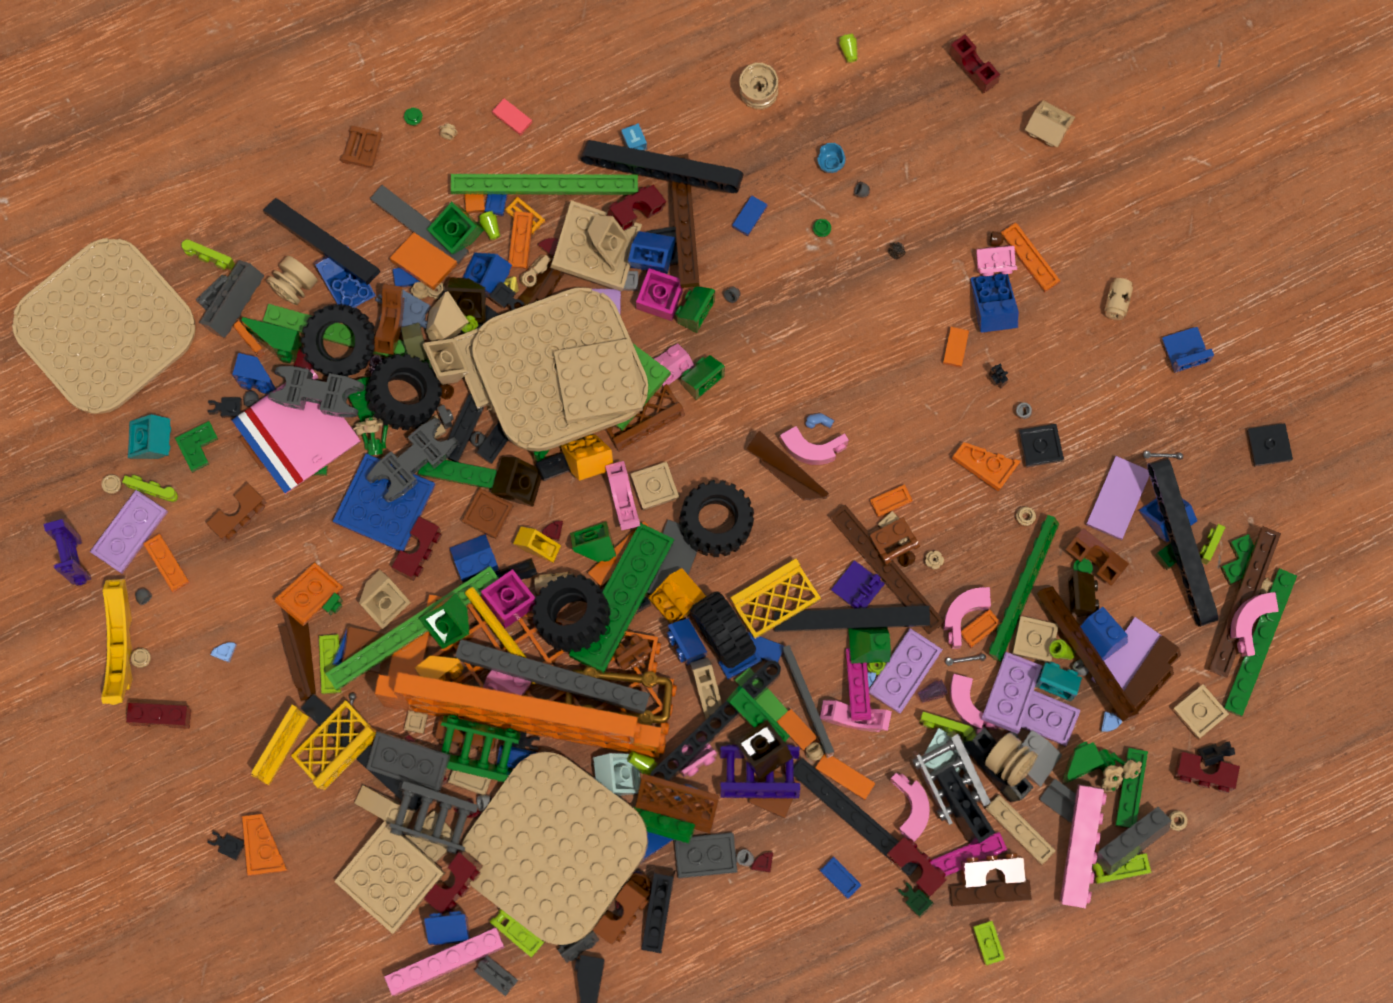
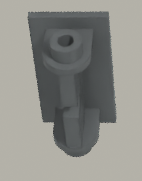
M222 274L196 299L206 311L228 277Z
M592 930L583 939L575 943L559 945L560 947L557 950L566 963L577 959L585 950L594 947L599 938Z
M488 956L478 964L475 970L478 975L505 997L518 981Z

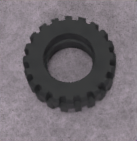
M349 305L325 306L323 309L315 311L314 315L306 321L308 324L302 330L304 337H301V343H304L302 352L307 355L308 358L306 360L309 364L313 365V369L322 372L323 375L328 376L329 373L341 376L357 374L361 369H365L368 366V362L374 357L376 333L373 331L375 328L373 323L369 322V317L366 314H362L361 310ZM335 323L348 325L355 336L353 352L343 359L331 357L325 350L323 343L326 329Z
M396 354L392 358H385L382 363L376 366L366 385L365 391L367 393L365 398L367 402H370L368 405L369 410L374 411L375 414L373 416L377 420L380 418L385 426L388 424L392 425V429L398 430L399 427H402L404 431L409 430L410 427L412 429L419 428L421 424H425L431 418L440 404L442 388L439 386L441 382L435 377L434 369L431 370L429 368L430 364L426 361L424 363L421 362V358L417 356L411 358L410 354H404L403 357L400 354ZM402 380L411 384L418 393L419 403L408 405L394 399L388 389V382Z
M710 480L707 485L703 482L698 485L697 489L693 488L684 499L679 518L680 531L682 535H685L686 543H691L693 545L692 549L696 552L698 550L703 551L702 555L708 556V553L713 554V557H719L720 554L724 556L730 555L731 551H738L740 546L746 543L754 523V509L750 506L751 501L749 497L745 498V492L742 489L736 490V485L733 483L729 486L723 480H720L719 483H715V480ZM710 504L725 506L732 512L735 519L732 529L719 534L706 530L699 522L700 510Z
M568 574L567 577H563V575L557 577V580L554 582L552 580L549 581L546 588L542 587L539 591L540 596H536L534 600L536 605L532 607V613L534 614L532 618L541 636L554 649H562L563 652L568 653L571 650L580 652L581 648L585 647V649L591 647L590 644L593 642L597 643L600 640L599 636L606 633L607 629L605 626H608L610 623L609 616L611 611L606 597L590 578L586 579L583 575L575 577L574 574ZM575 601L587 603L586 612L579 621L571 625L556 624L557 615L565 605Z
M712 592L692 605L690 611L694 620L716 655L727 668H734L755 654L756 647L751 636L732 606L720 592Z

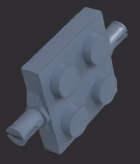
M403 290L404 313L402 327L420 323V327L426 329L428 322L425 320L426 314L431 306ZM379 294L375 301L382 304V296Z

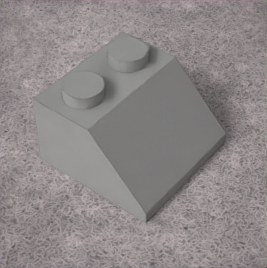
M1031 730L1021 744L1020 749L1028 746L1030 751L1038 754L1037 760L1026 778L1041 787L1062 754L1048 740Z

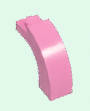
M797 426L781 434L779 438L784 449L793 458L810 465H823L835 461L836 455L834 452L840 453L845 450L849 441L847 436L843 434L829 443L814 445L803 438Z
M624 461L605 465L621 530L640 526Z
M990 587L968 590L959 595L949 607L944 619L943 630H951V632H948V644H952V649H960L962 646V618L971 611L990 609Z
M1275 592L1254 596L1245 601L1236 611L1231 623V639L1239 638L1237 647L1242 657L1255 655L1252 639V626L1255 620L1263 614L1279 611Z
M954 674L950 684L949 696L951 706L957 717L974 730L982 728L983 724L986 725L985 728L990 730L1001 729L999 726L981 720L983 713L972 704L970 690L973 678Z
M823 700L820 719L847 728L880 732L888 731L891 711L871 709V720L851 721L850 705L839 701Z
M895 773L890 782L905 794L911 806L908 820L898 831L905 838H911L915 842L928 823L930 811L928 797L917 780L912 785H909L910 781L906 776Z

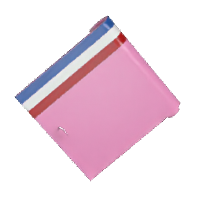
M311 369L310 371L313 374L312 380L318 379L317 374ZM286 382L272 392L275 393V391L282 390ZM267 395L233 418L232 422L285 494L361 442L344 418L323 414L319 410L321 404L306 402L304 410H298L277 404L268 399Z

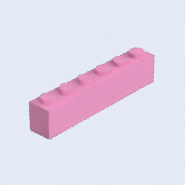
M1078 784L1060 903L1063 905L1086 908V903H1090L1091 892L1088 891L1089 884H1093L1094 872H1091L1092 864H1096L1097 852L1094 851L1095 845L1099 844L1100 841L1098 825H1102L1103 813H1100L1101 805H1105L1106 793H1103L1104 789Z
M494 928L385 976V980L391 995L395 997L502 950L505 946L498 929Z

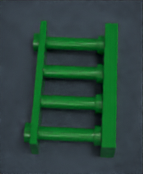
M444 715L441 726H445L447 729L442 752L451 754L449 751L455 729L466 731L461 755L451 754L447 769L505 782L512 772V769L507 766L512 743H519L521 733L511 728L501 729L459 719L456 715ZM474 734L485 736L481 758L478 761L469 758ZM493 738L505 741L498 765L488 762Z

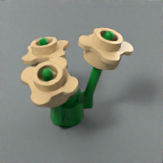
M375 417L366 418L363 422L359 421V423L355 424L356 427L352 429L357 436L362 435L365 450L368 451L369 455L383 454V449L386 448L388 425H384L382 441L380 442V438H375V432L380 430L379 425H382L383 421L381 419L377 421ZM366 433H370L371 439H369V442Z
M1107 749L1099 751L1104 761V764L1100 767L1105 777L1101 781V787L1104 789V792H1113L1119 788L1123 780L1121 777L1122 772L1125 774V779H1133L1139 775L1142 765L1140 761L1136 763L1133 760H1129L1126 763L1115 752L1110 753ZM1116 760L1117 762H1119V763H1120L1121 765H1123L1124 767L1122 768V767H1120V766H1119V767L1115 766V762H1114V761Z

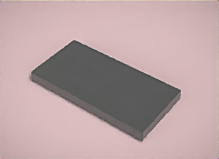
M671 520L667 521L663 534L673 538L674 543L647 594L651 595L670 574L681 568L688 575L690 573L697 552L692 549L693 545L691 543H686L685 535L681 534V525Z
M377 731L366 769L440 792L451 754Z

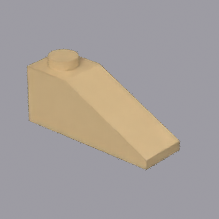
M709 658L690 663L705 719L709 718L722 705Z
M364 785L355 801V804L392 824H395L401 803ZM408 807L402 827L408 828L415 813L414 809Z

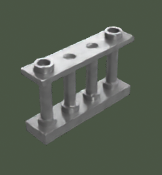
M953 730L946 733L949 739L946 741L947 743L921 756L915 750L912 751L914 757L912 762L917 770L920 769L939 809L936 812L940 820H944L949 825L953 823L949 816L953 811L950 806L945 808L941 799L945 794L942 789L937 791L933 781L937 779L936 776L951 765L955 769L958 767L963 769L965 774L961 779L965 785H971L973 790L971 795L976 803L979 802L983 806L991 803L959 734ZM950 750L955 752L957 757L954 758V761L929 774L925 763Z

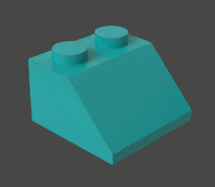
M150 414L130 421L128 458L159 459L169 456L170 418Z
M1045 662L1035 687L1071 702L1077 696L1082 677L1078 676L1076 671L1061 669L1060 665L1054 662Z

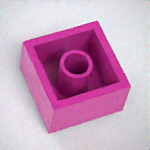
M649 268L636 301V309L672 321L684 290L680 286V279Z
M513 569L481 591L483 601L505 629L530 612L532 607L536 605L534 603L535 596Z

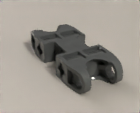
M293 366L275 368L274 373L284 377L286 385L280 391L269 393L268 399L298 410H304L306 402L321 404L319 410L323 414L341 418L356 417L358 415V410L349 407L346 401L350 394L364 391L365 385L359 381L329 373L327 382L312 380L313 374L309 369Z
M438 418L421 425L407 437L412 446L397 458L392 451L389 452L368 474L367 480L369 483H373L376 480L380 481L381 479L391 481L389 491L384 496L386 502H392L405 495L418 483L417 479L413 476L427 463L435 469L450 456L458 445L459 441L455 437L441 442L434 439L436 430L442 423Z

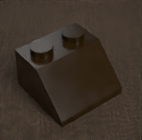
M502 457L491 493L505 500L533 507L542 478L535 466L517 457Z
M1073 571L1068 578L1070 612L1073 617L1091 616L1099 610V599L1095 597V592L1098 591V582L1094 580V574Z
M768 720L734 741L760 780L793 758L788 746Z

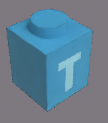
M639 123L621 130L622 139L626 147L647 150V142Z

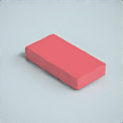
M505 98L492 111L493 115L520 136L532 124V120Z

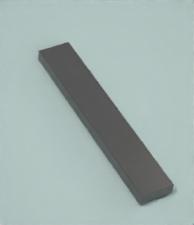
M383 185L370 198L373 203L411 232L416 233L456 260L458 265L469 253L468 249L464 248L454 255L451 254L427 230L432 222Z
M787 645L783 647V656L824 754L829 758L834 756V749L791 647Z

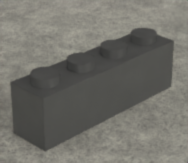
M239 260L199 323L214 335L225 338L230 333L233 324L240 317L242 310L250 301L251 296L261 284V280L265 275L250 263Z
M1159 807L1155 808L1099 850L1097 855L1098 864L1110 876L1170 830L1172 820Z

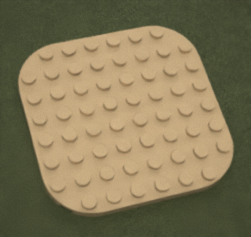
M104 238L87 245L25 295L14 311L12 328L20 346L74 407L90 414H104L122 406L182 357L194 340L196 325L188 305L134 245L122 239Z
M591 288L570 289L498 315L488 320L479 329L472 347L474 361L504 434L518 447L530 451L553 449L625 422L639 412L573 423L566 422L554 351L630 339L616 305L607 295L593 291ZM630 339L642 406H644L648 396V380Z
M542 752L528 756L514 768L470 829L462 846L465 847L464 851L483 865L480 870V876L470 883L473 888L541 940L551 944L565 945L583 939L594 929L643 860L648 846L646 824L636 809L566 757L556 753Z

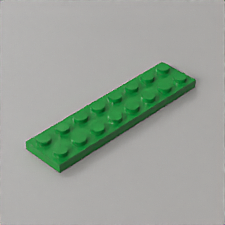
M640 523L603 590L611 611L609 616L610 623L608 626H605L607 629L606 633L600 635V640L597 643L593 642L590 644L591 647L585 649V647L581 648L580 652L571 650L570 658L603 674L605 673L616 649L619 647L674 543L673 538Z

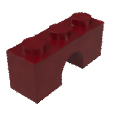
M964 34L951 44L949 54L979 89L986 93L999 82L1001 74L989 61L984 63L979 58L976 52L977 47Z
M653 184L648 188L646 186L641 188L634 195L626 196L619 203L614 202L611 204L606 216H613L621 228L626 231L634 226L637 219L633 210L641 211L648 219L661 212L667 201Z
M418 517L410 535L420 542V547L412 554L400 550L392 565L393 571L412 581L416 577L419 578L424 569L422 565L425 560L428 561L433 553L431 549L434 543L437 544L441 539L440 527Z
M128 703L126 722L131 726L151 727V725H163L170 728L189 729L191 709L188 706Z
M1181 752L1178 755L1174 777L1179 778L1180 782L1188 784L1191 781L1196 782L1199 787L1203 788L1216 787L1218 788L1217 791L1222 793H1229V791L1236 789L1240 766L1221 761L1217 764L1214 774H1206L1200 766L1202 756Z
M904 837L886 856L899 869L907 863L917 864L921 869V877L915 885L929 898L947 881L944 878L946 874L939 867L935 868L930 863L932 860L926 853L923 852L921 854L916 849L918 846L911 838L907 840Z
M466 851L459 852L447 867L455 876L454 885L450 888L443 882L435 883L424 897V900L441 914L452 912L457 906L456 901L458 898L463 897L468 892L469 887L467 886L471 881L474 882L480 876V870L483 865Z

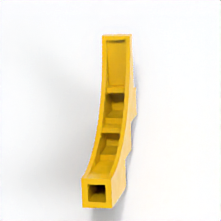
M125 579L106 580L103 587L107 627V663L104 688L101 696L102 704L115 705L122 703L125 692L130 689L133 680L129 661L132 652L129 633L132 617Z

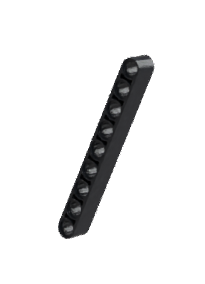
M593 140L585 142L580 157L583 163L592 166L728 193L739 192L744 176L742 171L735 168Z
M1167 457L1147 464L1148 473L1194 620L1199 627L1219 620L1218 612L1172 464Z
M768 661L741 687L754 700L758 699L779 678L781 672L779 663ZM773 667L777 670V673L769 675L766 670ZM757 680L761 681L763 687L757 689L752 683ZM725 701L651 772L650 776L654 777L657 774H661L664 780L671 781L740 714L735 710L733 715H727L724 710L732 706ZM716 720L721 723V726L718 729H714L710 726V723ZM699 734L706 735L707 740L705 742H699L697 741L696 736ZM685 747L692 749L693 753L690 756H685L682 753ZM676 761L679 766L676 769H670L668 763Z

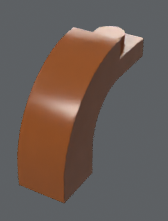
M384 284L382 287V313L380 324L375 334V352L393 355L397 347L404 313L403 287Z

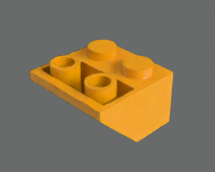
M588 435L583 439L561 445L571 473L579 481L607 472L605 465L613 464L611 448L597 435Z
M681 568L670 574L651 594L649 599L672 624L688 616L691 613L692 605L705 598L706 595Z
M429 656L415 667L419 676L442 681L458 678L464 669L459 659Z

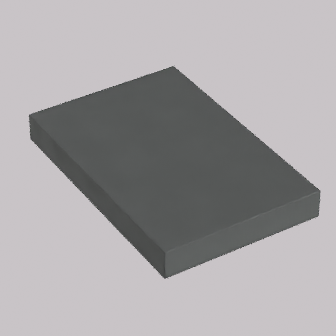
M734 833L695 836L691 838L690 843L675 840L678 879L737 873Z

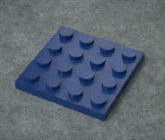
M365 454L333 523L394 550L404 552L411 538L410 532L418 517H421L436 484L414 474L413 476L417 479L418 483L405 495L392 502H386L384 496L389 491L391 481L381 479L380 481L376 480L373 483H369L367 476L380 459Z

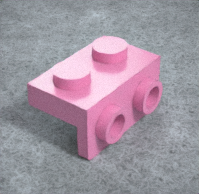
M1013 245L976 249L977 271L983 273V276H992L994 272L1011 274L1013 273L1012 270H1017Z
M678 343L655 358L657 362L671 372V375L662 386L669 385L682 376L686 370L694 367L689 354Z
M491 671L486 677L483 688L523 696L530 687L531 681Z
M702 736L699 739H697V741L699 742H705L707 740L705 736ZM709 744L680 773L683 777L695 775L699 771V767L704 764L708 766L715 761L717 752ZM685 747L682 753L685 756H690L693 751L691 748ZM673 761L678 768L679 764L676 761Z

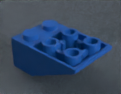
M324 256L313 262L337 305H349L355 308L376 296L370 284L366 285L328 257Z
M1008 274L970 277L980 332L1018 328L1019 311Z

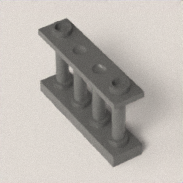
M406 781L400 782L398 790L403 791L402 795L404 796L395 824L388 823L386 825V828L390 829V833L401 836L403 833L446 847L447 852L458 854V851H464L465 847L458 845L467 816L476 813L478 805ZM415 795L421 797L422 804L414 830L402 827L410 800ZM432 802L440 804L439 807L441 809L433 835L423 834L421 831L429 805ZM452 807L458 809L459 817L452 840L448 842L440 839L448 810H451Z

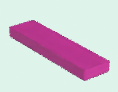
M846 648L851 721L871 720L867 663H851L850 648Z
M1000 832L979 844H969L938 857L930 863L935 868L939 867L948 876L961 870V861L966 860V857L978 856V859H985L986 855H998L1006 852L1007 848Z

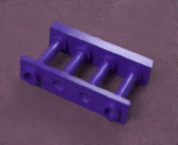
M63 519L43 524L45 532L56 541L61 563L54 565V569L73 585L80 586L86 584L92 578L81 567L76 547L82 544L81 536Z
M735 745L721 746V758H727V781L721 782L720 798H800V783L794 782L793 759H799L800 747L787 745L793 758L786 762V782H774L773 771L766 776V782L756 783L754 781V771L746 761V782L739 783L734 781V758H744V756Z

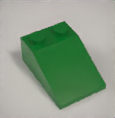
M242 317L241 321L246 330L279 358L281 362L290 364L296 361L298 351L302 347L301 337L297 330Z

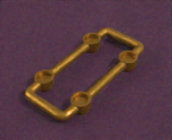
M587 667L585 670H572L573 672L597 679L643 683L647 688H653L656 684L665 685L662 716L653 715L649 710H645L644 714L607 712L638 717V722L644 725L661 724L669 720L673 684L669 678L658 677L651 671L643 675L613 672H605L603 674L592 667ZM566 692L565 704H573L572 693ZM584 705V706H582V707L594 709L591 705Z

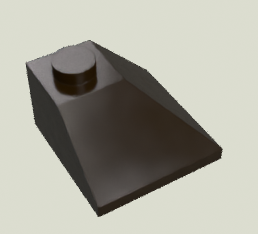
M450 277L447 291L464 316L471 315L475 317V321L478 323H486V288L469 278Z

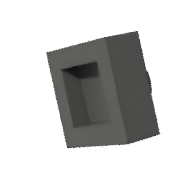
M444 405L437 407L438 415L445 430L451 428V421L454 418L450 409L446 410Z

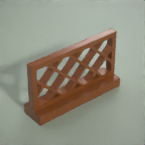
M667 384L663 386L662 393L655 392L653 395L661 397L659 405L650 404L648 401L644 405L642 414H636L635 417L641 418L639 424L635 426L628 424L623 429V432L617 436L612 432L614 426L606 428L618 452L685 416L682 405L677 401ZM664 398L672 400L674 405L663 407ZM647 407L657 409L656 414L652 417L646 416Z
M643 774L635 807L696 824L695 830L710 834L720 795ZM646 782L652 783L655 786L650 787ZM666 788L672 789L674 792L669 793ZM660 791L663 795L658 796L655 792ZM685 794H690L693 797L688 798ZM679 796L682 800L677 801L674 797ZM704 799L711 800L714 802L707 804ZM698 801L701 806L696 807L693 803Z

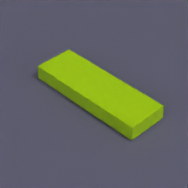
M339 635L319 636L322 694L342 693V688L336 691L326 675L327 672L336 667L332 665V662L340 645Z

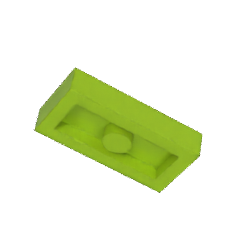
M1218 524L1215 529L1211 528L1207 536L1210 540L1207 546L1203 545L1199 553L1202 556L1201 561L1203 564L1207 565L1210 562L1226 527Z
M993 921L974 926V933L985 966L1005 960Z

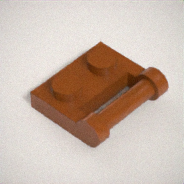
M350 126V136L340 161L345 164H354L373 169L383 136L382 132ZM361 135L356 156H351L356 138Z
M904 517L869 535L886 565L891 563V560L911 549L920 547L918 540ZM908 537L910 542L888 554L886 553L885 549Z

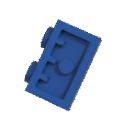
M1198 327L1162 338L1174 373L1208 363L1214 357L1212 349L1206 350Z

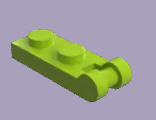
M184 240L181 244L187 256L196 255L201 261L206 263L211 261L222 270L226 268L232 270L235 265L231 257L191 240Z
M135 475L131 477L124 476L122 483L130 489L169 502H176L178 499V494L172 487L163 489L156 482L149 481V483L142 481V478Z
M926 712L921 714L919 721L923 723L924 727L929 729L937 727L947 733L953 730L961 735L962 739H965L974 730L971 726Z
M1147 853L1136 855L1110 876H1104L1103 868L1098 863L1092 864V868L1097 876L1095 878L1096 884L1151 873Z
M500 909V913L495 918H492L490 923L532 958L545 942ZM507 918L509 923L504 927L501 923Z

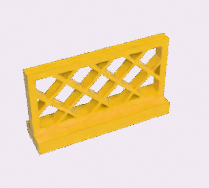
M794 559L732 596L730 600L732 606L737 610L754 639L818 602L821 600V597L800 567L798 560ZM798 573L803 578L802 586L791 584L792 577ZM778 585L787 586L785 596L774 593ZM790 587L801 589L799 599L788 597ZM803 590L812 592L815 598L810 601L802 600ZM762 595L771 596L769 606L759 604V597ZM773 597L784 599L782 609L771 606ZM787 600L798 602L795 610H785ZM747 604L754 606L753 614H744L741 608ZM757 607L768 609L766 619L755 616ZM770 610L781 612L780 619L776 621L769 620ZM753 621L765 622L763 629L755 632L752 627Z
M345 700L291 757L314 781L313 783L317 788L326 790L374 741L377 731ZM347 707L351 711L350 720H341L342 712ZM354 722H361L365 728L360 733H354ZM331 723H337L336 734H328V726ZM341 723H350V733H341ZM336 736V747H327V737ZM340 736H349V744L346 747H340ZM317 737H323V748H314V740ZM323 750L322 761L313 762L314 751ZM327 750H336L333 761H326ZM303 751H309V762H303L298 756ZM313 764H322V771L316 777L313 774Z
M291 705L251 772L253 777L269 786L310 719L309 716L303 714L296 706Z

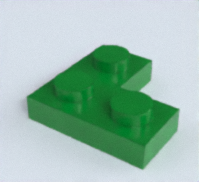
M210 421L175 438L192 473L209 465L202 447L218 440Z
M1249 534L1230 542L1238 560L1221 567L1229 585L1242 580L1254 547Z

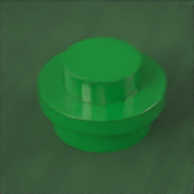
M412 107L405 111L404 119L407 124L416 126L421 123L423 115L418 108Z
M818 219L815 221L813 232L816 236L826 237L830 234L832 227L828 220Z
M1088 559L1076 560L1073 565V571L1091 574L1093 570L1092 563Z

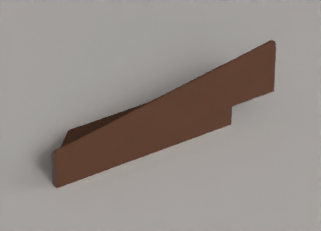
M553 258L548 263L549 267L543 273H539L536 276V283L533 286L527 287L517 298L524 302V306L550 297L565 272L550 268ZM518 303L514 305L515 309L523 307Z
M758 431L746 450L762 459L760 462L762 466L803 501L828 498L829 493L768 437L761 431Z
M282 609L287 625L279 627L293 681L302 702L316 694L309 624L307 622L302 626Z
M1160 636L1124 690L1138 712L1174 675L1171 665L1181 656L1179 647L1164 636ZM1113 707L1111 710L1112 714L1122 721Z

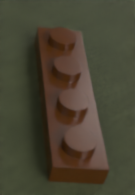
M1030 880L1017 883H986L985 886L965 887L964 885L950 886L952 907L1032 900Z

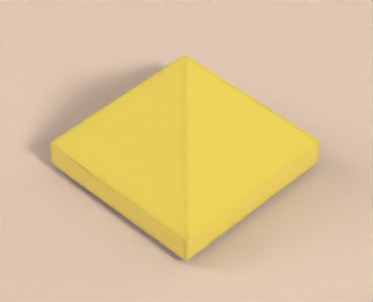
M516 277L505 279L504 284L517 293L519 290Z

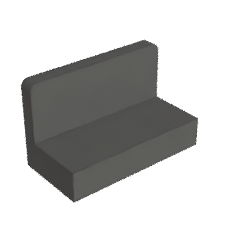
M1054 779L1039 800L1071 823L1076 793Z

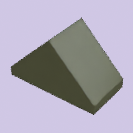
M420 323L401 327L405 347L410 357L414 358L417 356L421 358L420 361L429 359L423 347L425 342Z

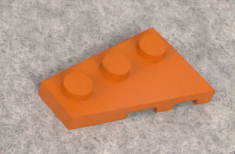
M963 442L952 457L954 461L998 492L1021 462L1017 459L1005 458V455L1002 454L996 455L987 452L986 449Z
M263 814L242 816L247 876L288 871Z

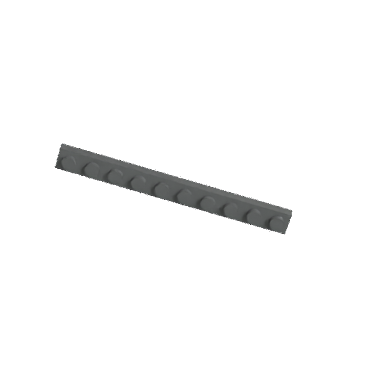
M462 639L455 658L461 662L642 714L645 713L650 696L646 692Z

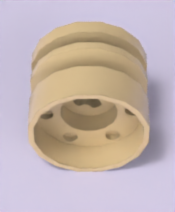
M754 63L748 65L742 71L740 76V96L748 107L763 110L770 107L776 101L778 96V76L771 66L764 63Z
M288 255L279 265L284 273L282 274L275 270L273 272L274 277L269 276L266 281L281 298L294 305H298L300 303L298 297H305L300 288L302 287L309 291L318 280L303 264Z
M1009 733L992 749L985 765L995 774L1003 770L1001 778L1004 781L1008 779L1007 783L1013 787L1028 775L1037 760L1038 754L1030 751L1028 746L1020 749L1022 742Z

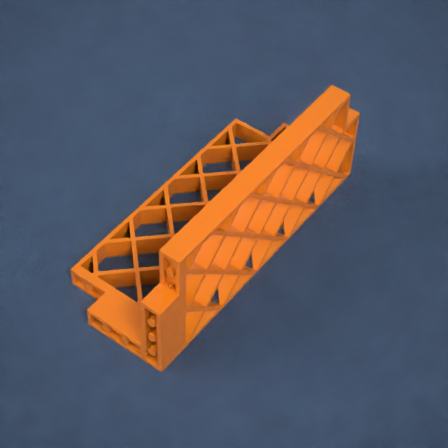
M429 594L427 607L442 597ZM471 603L466 606L478 622V625L469 630L470 634L462 638V640L468 641L484 631L496 650L509 653L505 647L503 649L499 647L487 629L489 625L485 620L482 621L476 613L478 610ZM525 614L517 620L525 634L514 642L519 647L528 640H531L544 659L542 663L554 666L555 662L569 653L560 650L548 658L534 637L539 634L537 628L534 627L529 630L522 620L533 621L532 617L534 614ZM556 618V624L559 625H571L576 623L574 621ZM429 631L394 653L388 676H378L375 695L384 707L414 711L440 717V715H456L459 719L495 725L501 729L511 728L517 732H526L527 734L627 753L634 751L653 758H660V754L665 752V735H668L670 723H661V728L644 725L638 722V717L604 711L612 706L607 703L591 709L581 707L574 695V705L557 702L566 695V692L562 690L548 700L534 698L529 690L525 692L527 696L485 689L477 674L486 668L479 666L472 668L470 664L465 662L464 664L469 671L453 682L419 676L415 667L426 659L431 638ZM627 631L623 638L632 639L638 635L643 640L646 638L649 643H653L648 671L656 674L658 662H654L656 654L659 655L661 650V643H658V637ZM460 640L431 656L444 657L454 649L457 652ZM630 644L625 649L628 651L633 646ZM616 654L613 656L608 667L617 662ZM637 666L633 668L636 675H643ZM474 677L480 687L464 685L463 683ZM670 679L673 684L672 697H675L677 685H674V679ZM634 682L628 688L636 690L643 683ZM645 687L658 708L652 711L653 715L661 714L663 712L662 702L652 688ZM671 704L670 716L672 715L673 704ZM617 707L620 712L627 713L624 708Z

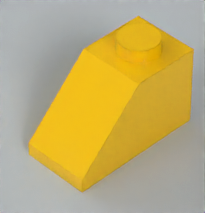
M520 527L513 543L522 550L553 563L561 547L560 544L536 529Z

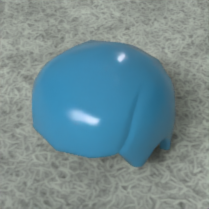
M827 143L820 148L817 161L819 167L826 173H837L844 167L846 156L840 145Z

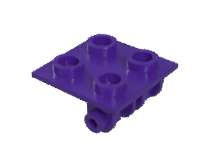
M854 560L831 591L855 609L866 608L885 583L880 580L881 577L879 575H873Z

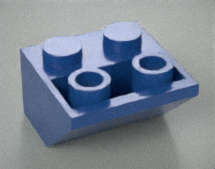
M639 231L632 243L628 259L631 268L647 271L650 268L668 274L676 238Z
M238 353L233 376L240 387L246 390H251V388L259 389L258 391L264 394L274 391L276 388L259 359L255 356Z
M689 618L668 625L667 638L671 646H676V655L681 663L685 662L686 666H688L691 662L707 656V650Z
M461 911L449 912V916H443L441 913L429 914V918H425L429 945L459 943L470 939L468 917L461 913Z

